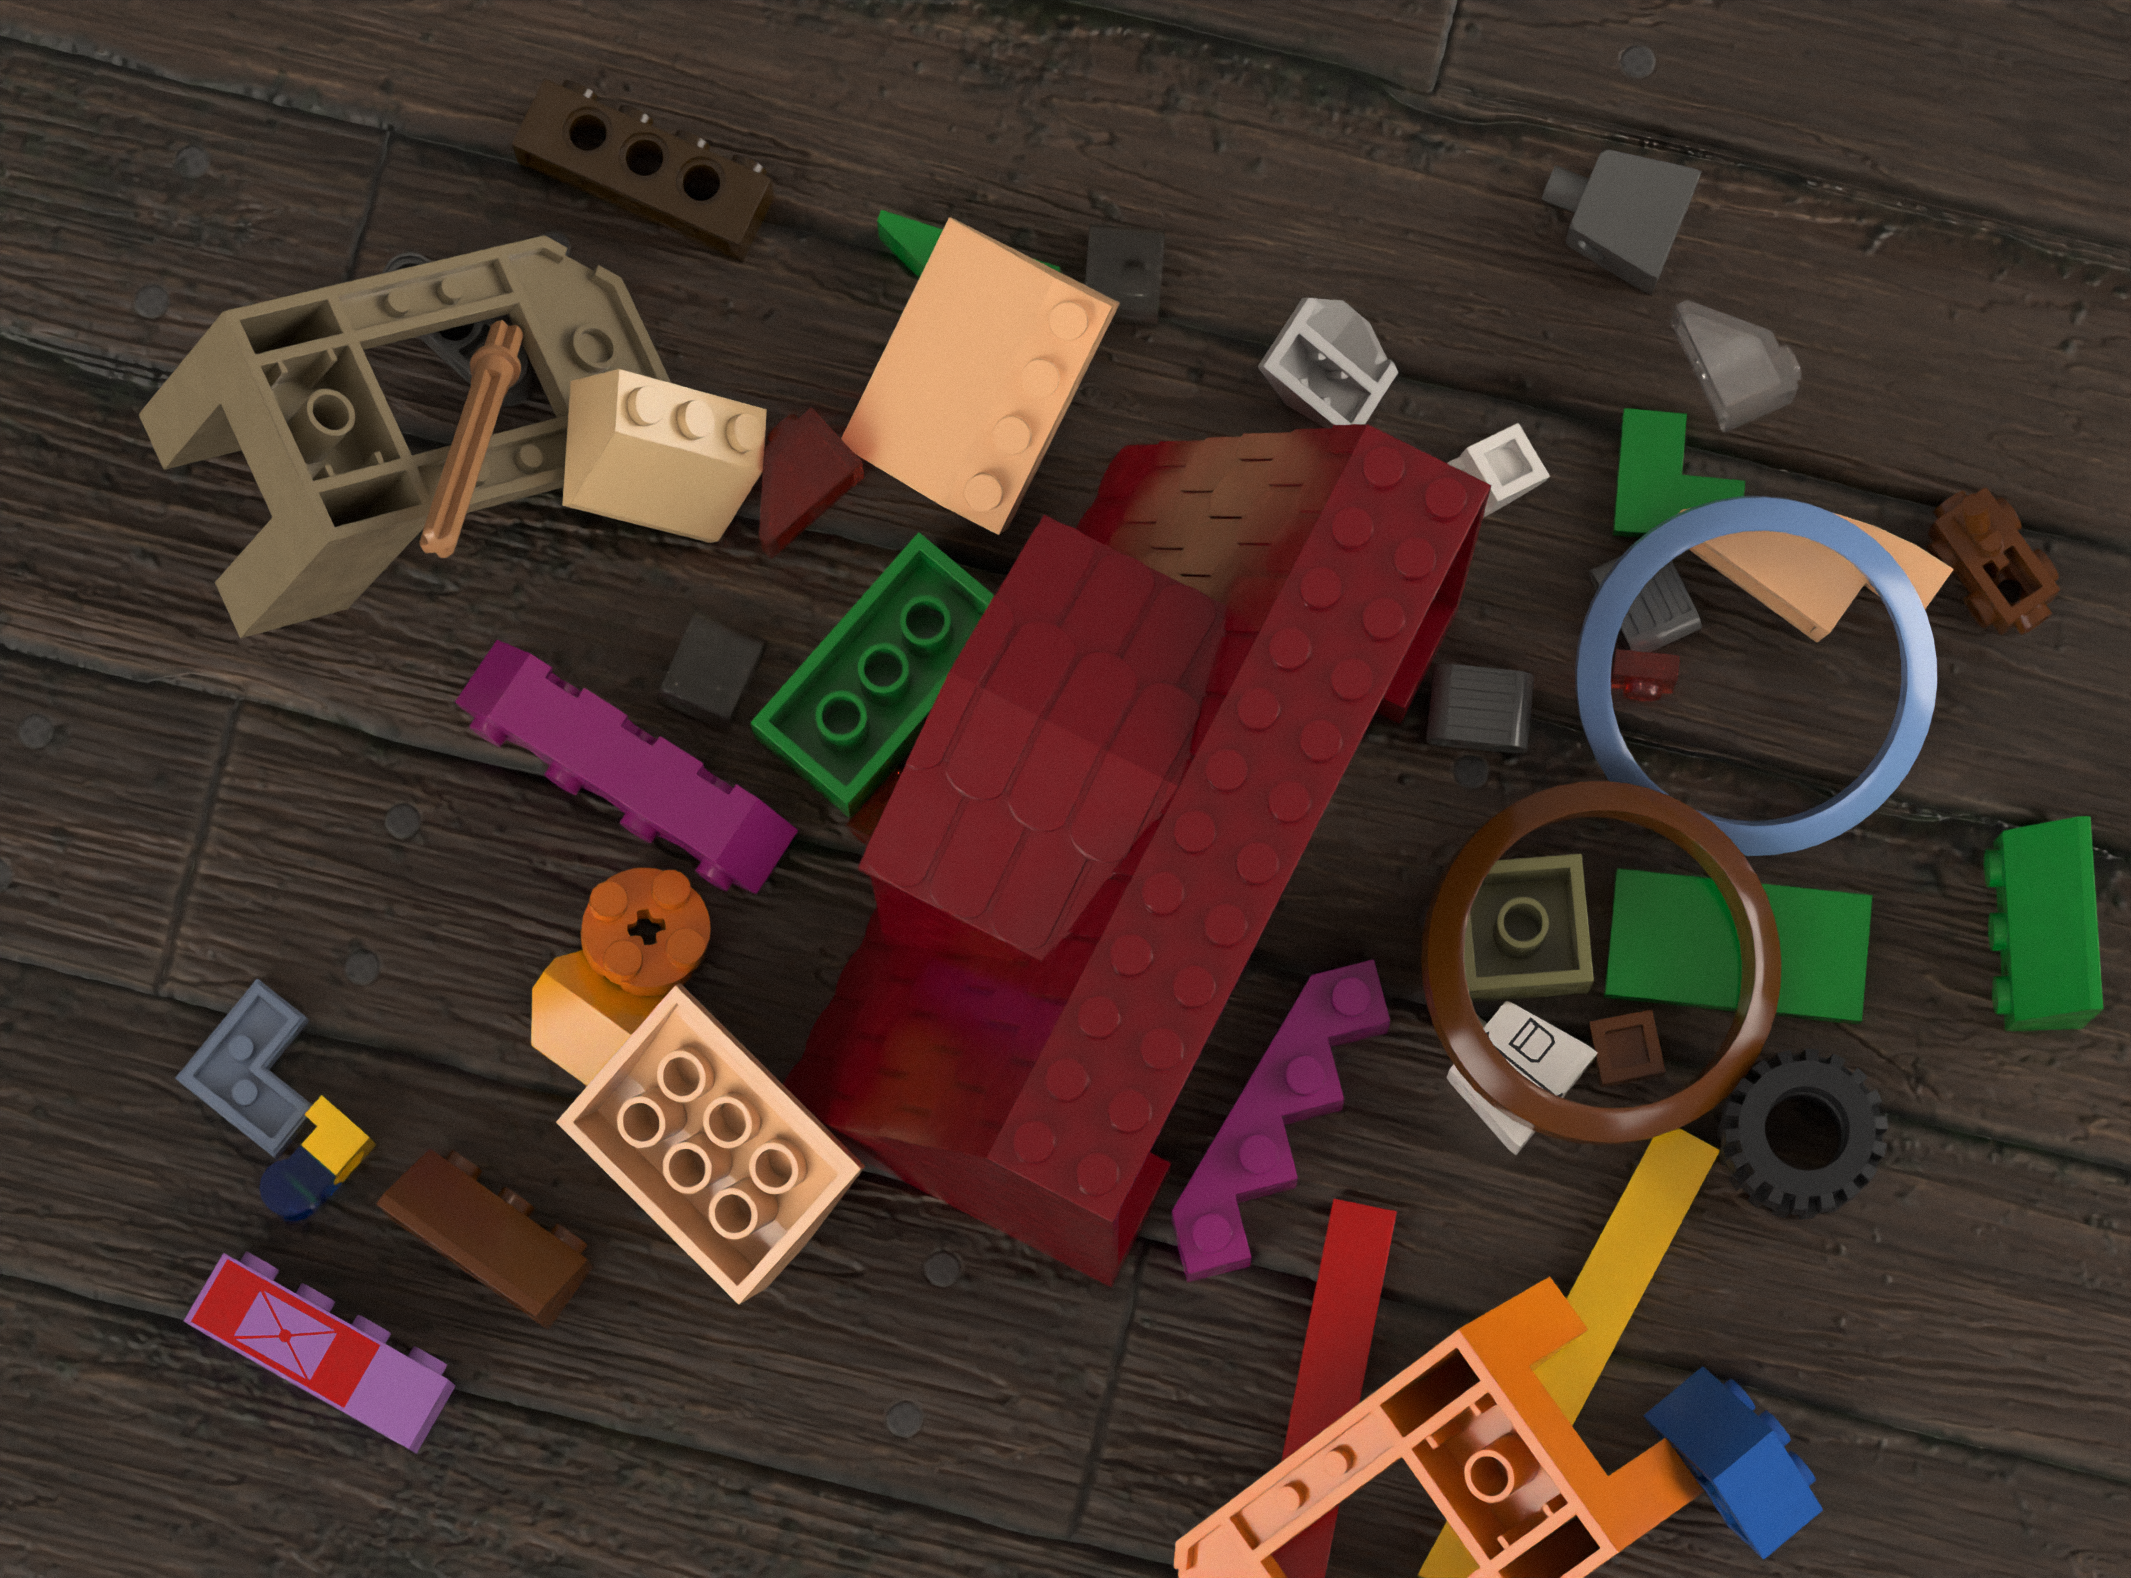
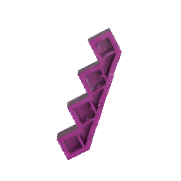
M496 640L455 701L457 705L474 717L469 727L475 733L500 748L508 740L530 750L549 765L544 775L573 795H577L582 787L604 797L625 813L620 820V824L642 840L652 843L655 837L659 836L681 846L700 861L695 871L721 890L727 892L731 885L735 884L757 894L798 832L795 827L742 787L736 784L732 788L726 782L714 776L704 768V763L661 736L656 739L628 720V715L585 688L580 691L570 683L560 679L552 673L553 668L537 657L500 640Z
M1374 959L1310 976L1172 1210L1171 1222L1187 1282L1250 1267L1252 1257L1237 1203L1296 1188L1298 1176L1284 1125L1341 1111L1344 1096L1331 1047L1387 1033L1391 1021Z

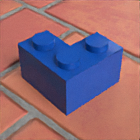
M1702 1366L1643 1416L1659 1441L1667 1438L1697 1482L1704 1488L1728 1527L1764 1560L1823 1511V1508L1809 1488L1816 1481V1478L1792 1450L1786 1451L1784 1446L1791 1441V1438L1770 1412L1765 1410L1759 1416L1753 1412L1756 1409L1754 1403L1733 1379L1730 1378L1722 1384Z

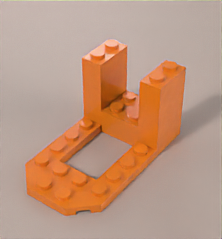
M1549 1276L1456 1330L1177 1540L1174 1568L1179 1569L1178 1578H1287L1271 1554L1401 1458L1407 1463L1480 1566L1479 1569L1466 1578H1584L1705 1491L1667 1438H1664L1608 1476L1533 1372V1370L1588 1330Z

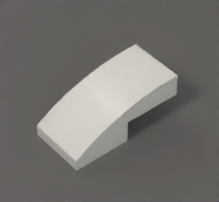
M1519 423L1467 447L1460 457L1447 463L1492 485L1483 518L1531 491L1550 477Z

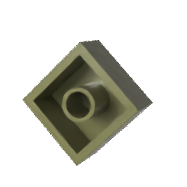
M1582 854L1498 860L1493 865L1474 899L1465 934V974L1472 1002L1588 994L1594 982Z

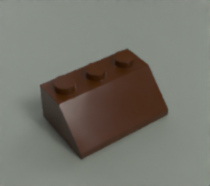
M429 1149L381 1196L376 1205L392 1221L549 1330L593 1268L589 1260L581 1255L588 1245L558 1223L548 1232L532 1221L529 1217L535 1208L507 1187L503 1186L498 1195H495L478 1183L477 1179L483 1171L456 1151L451 1149L444 1159Z

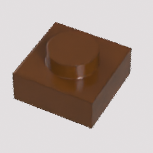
M1652 1010L1590 1021L1587 1028L1591 1047L1598 1052L1594 1061L1600 1088L1664 1076L1666 1071Z

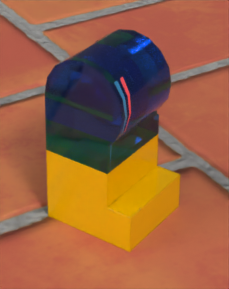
M322 1095L304 1114L317 1127L289 1159L272 1164L266 1169L261 1178L259 1190L263 1202L275 1215L286 1221L297 1222L313 1215L376 1146L367 1134Z

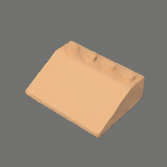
M950 217L839 445L939 505L1000 535L1009 528L1120 303Z
M681 983L671 989L556 1121L738 1304L765 1290L808 1243L865 1168V1165Z

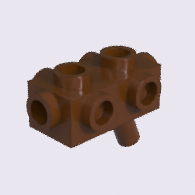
M1987 487L1970 495H1967L1962 490L1948 498L1933 511L1937 520L1933 522L1927 533L1933 541L1927 545V552L1953 568L1954 570L1949 576L1956 573L1970 593L1963 600L1970 615L1979 626L1986 629L1993 624L2000 635L2015 627L2022 636L2039 626L2053 614L2047 604L2052 602L2060 591V588L2055 583L2059 579L2057 570L2042 550L2037 548L2032 551L2018 531L2022 528L2020 519L2012 506L2004 498L1999 497L1995 500ZM2004 583L2015 586L2019 593L2018 601L2012 604L2008 603L1997 587Z

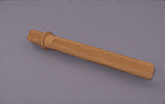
M503 320L496 321L490 327L485 345L478 348L472 355L470 361L471 387L419 542L426 554L435 552L440 558H446L454 553L504 396L507 394L509 387L518 381L521 373V364L517 356L524 334L518 325L508 326Z

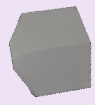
M1317 298L1301 299L1258 365L1260 371L1287 406L1324 428H1332L1333 425L1365 424L1398 374L1395 364L1390 359H1387L1371 324L1343 300Z

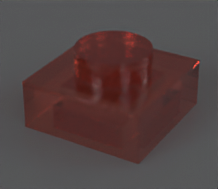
M1616 649L1611 666V688L1623 689V696L1633 700H1660L1661 693L1672 694L1677 684L1680 656Z

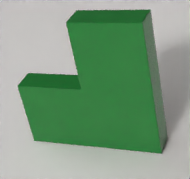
M1624 408L1621 421L1612 535L1641 538L1652 528L1678 514L1683 509L1715 500L1744 496L1745 480L1682 475L1687 414Z

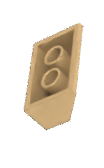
M622 369L573 380L570 383L562 506L708 543L718 542L763 472L767 409Z

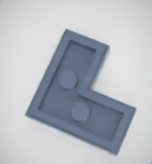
M257 978L175 1079L278 1160L310 1121L304 1114L311 1108L312 1104L269 1070L303 1030L309 1020Z

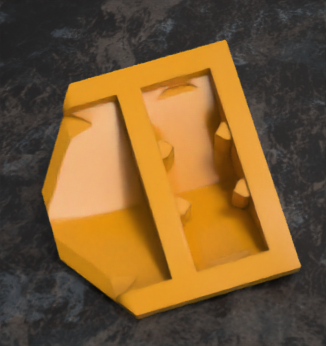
M583 950L556 957L544 970L532 988L531 1046L587 1087L668 993L657 996H636L621 990V985L611 982L606 976L600 977L591 969Z

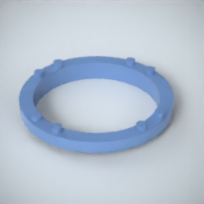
M1740 496L1708 502L1670 517L1638 539L1616 561L1601 582L1583 621L1577 645L1575 692L1585 737L1607 779L1610 782L1628 783L1650 788L1670 796L1645 775L1627 749L1619 731L1611 696V666L1617 635L1630 606L1646 583L1672 559L1688 549L1707 540L1745 531H1773L1805 537L1831 548L1852 563L1875 588L1893 622L1900 650L1901 688L1895 718L1879 752L1856 780L1839 794L1802 813L1772 820L1743 821L1713 816L1696 810L1723 831L1743 855H1777L1816 846L1843 834L1877 810L1897 789L1920 753L1930 727L1937 690V657L1928 616L1917 591L1891 554L1874 538L1851 522L1809 503L1780 497Z

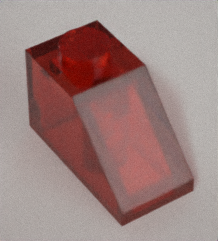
M812 407L800 418L795 414L787 416L772 429L767 437L770 444L764 448L759 538L763 552L770 559L774 558L865 477L862 461Z

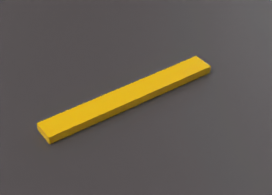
M1680 1128L1652 1138L1566 1298L1588 1330L1533 1370L1572 1426L1720 1152L1719 1149ZM1446 1521L1417 1576L1420 1578H1466L1479 1569L1480 1566L1449 1522Z

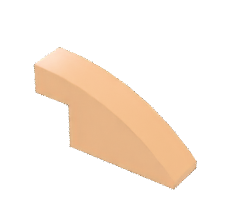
M1836 514L1870 535L1891 554L1908 576L1920 597L1924 609H1926L1954 569L1917 545L1881 528ZM1745 531L1707 540L1689 549L1815 642H1819L1832 631L1863 586L1878 595L1866 577L1836 551L1816 541L1789 533Z

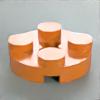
M656 868L629 869L611 876L593 889L582 919L581 945L591 969L600 977L606 976L611 982L621 985V990L636 996L662 995L669 993L679 983L684 985L692 977L693 971L701 964L710 940V918L704 901L691 887L688 878L681 872L676 870L662 871ZM638 919H649L651 923H656L662 928L661 931L656 933L655 943L652 945H644L641 936H630L628 929L635 927Z

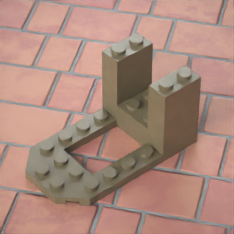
M543 235L223 311L142 409L139 417L164 470L242 450L258 484L272 519L215 581L240 639L348 609L424 528L451 445L411 455L363 350L508 314L513 325H518L524 334L522 345L557 418L492 434L467 513L563 488L571 381L622 369L671 383L622 278L600 265L594 270L589 269L566 256L567 247Z

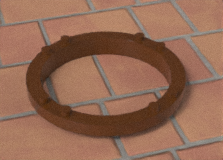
M1587 781L1555 786L1519 800L1490 818L1467 839L1444 870L1433 893L1422 937L1421 966L1427 1007L1435 1031L1457 1070L1478 1094L1510 1119L1533 1131L1574 1143L1614 1145L1647 1140L1674 1131L1713 1109L1736 1088L1760 1055L1770 1033L1778 1005L1781 986V952L1775 917L1762 884L1743 853L1712 821L1692 807L1666 794L1628 783ZM1601 817L1627 821L1651 829L1683 848L1704 868L1722 893L1730 909L1737 929L1742 960L1741 991L1732 1025L1724 1042L1706 1067L1688 1084L1657 1102L1635 1107L1605 1108L1575 1103L1556 1096L1524 1077L1502 1056L1484 1031L1475 1012L1466 980L1464 960L1465 934L1474 899L1483 880L1505 851L1520 838L1542 826L1574 818Z

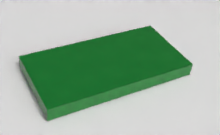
M1617 868L1614 878L1603 998L1736 1012L1742 980L1741 948L1730 909L1712 878ZM1762 884L1775 917L1780 941L1781 986L1775 1016L1859 1025L1862 1022L1873 895Z

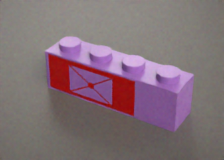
M247 1251L240 1262L223 1253L184 1322L417 1454L455 1388V1385L450 1380L442 1376L447 1364L413 1346L407 1357L386 1345L391 1335L389 1331L358 1314L351 1325L329 1313L335 1301L304 1283H301L297 1292L294 1293L274 1282L280 1270Z

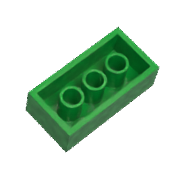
M918 532L750 722L755 739L851 819L913 749L950 669L993 599L994 594Z

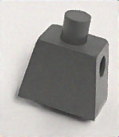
M1607 149L1601 151L1590 178L1555 165L1541 200L1575 213L1565 241L1570 248L1642 292L1652 295L1692 200L1702 171Z

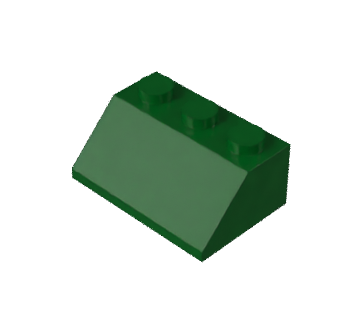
M2077 816L2003 830L1993 842V849H1986L1984 855L1985 883L1987 888L1996 887L1997 912H1990L1988 918L1989 946L1991 951H2000L2002 976H1994L1992 981L1994 1013L2004 1014L2005 1031L2083 1029L2103 1010L2091 816Z

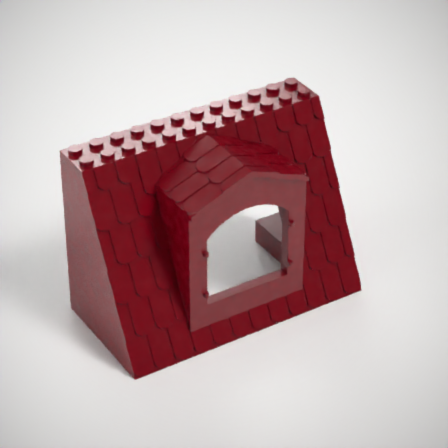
M1368 424L1333 425L1332 428L1295 429L1292 432L1243 433L1242 437H1208L1205 440L1159 441L1158 444L1124 446L1108 466L1101 480L1098 495L1093 505L1083 515L1076 529L1046 515L1042 517L950 669L858 866L859 871L871 877L877 904L868 922L865 937L859 949L845 965L838 979L835 994L830 1004L816 1020L808 1036L805 1051L800 1061L790 1071L783 1085L857 1158L1112 1288L1170 1175L1171 1163L1150 1153V1150L1375 713L1377 712L1399 724L1404 719L1458 613L1492 485Z

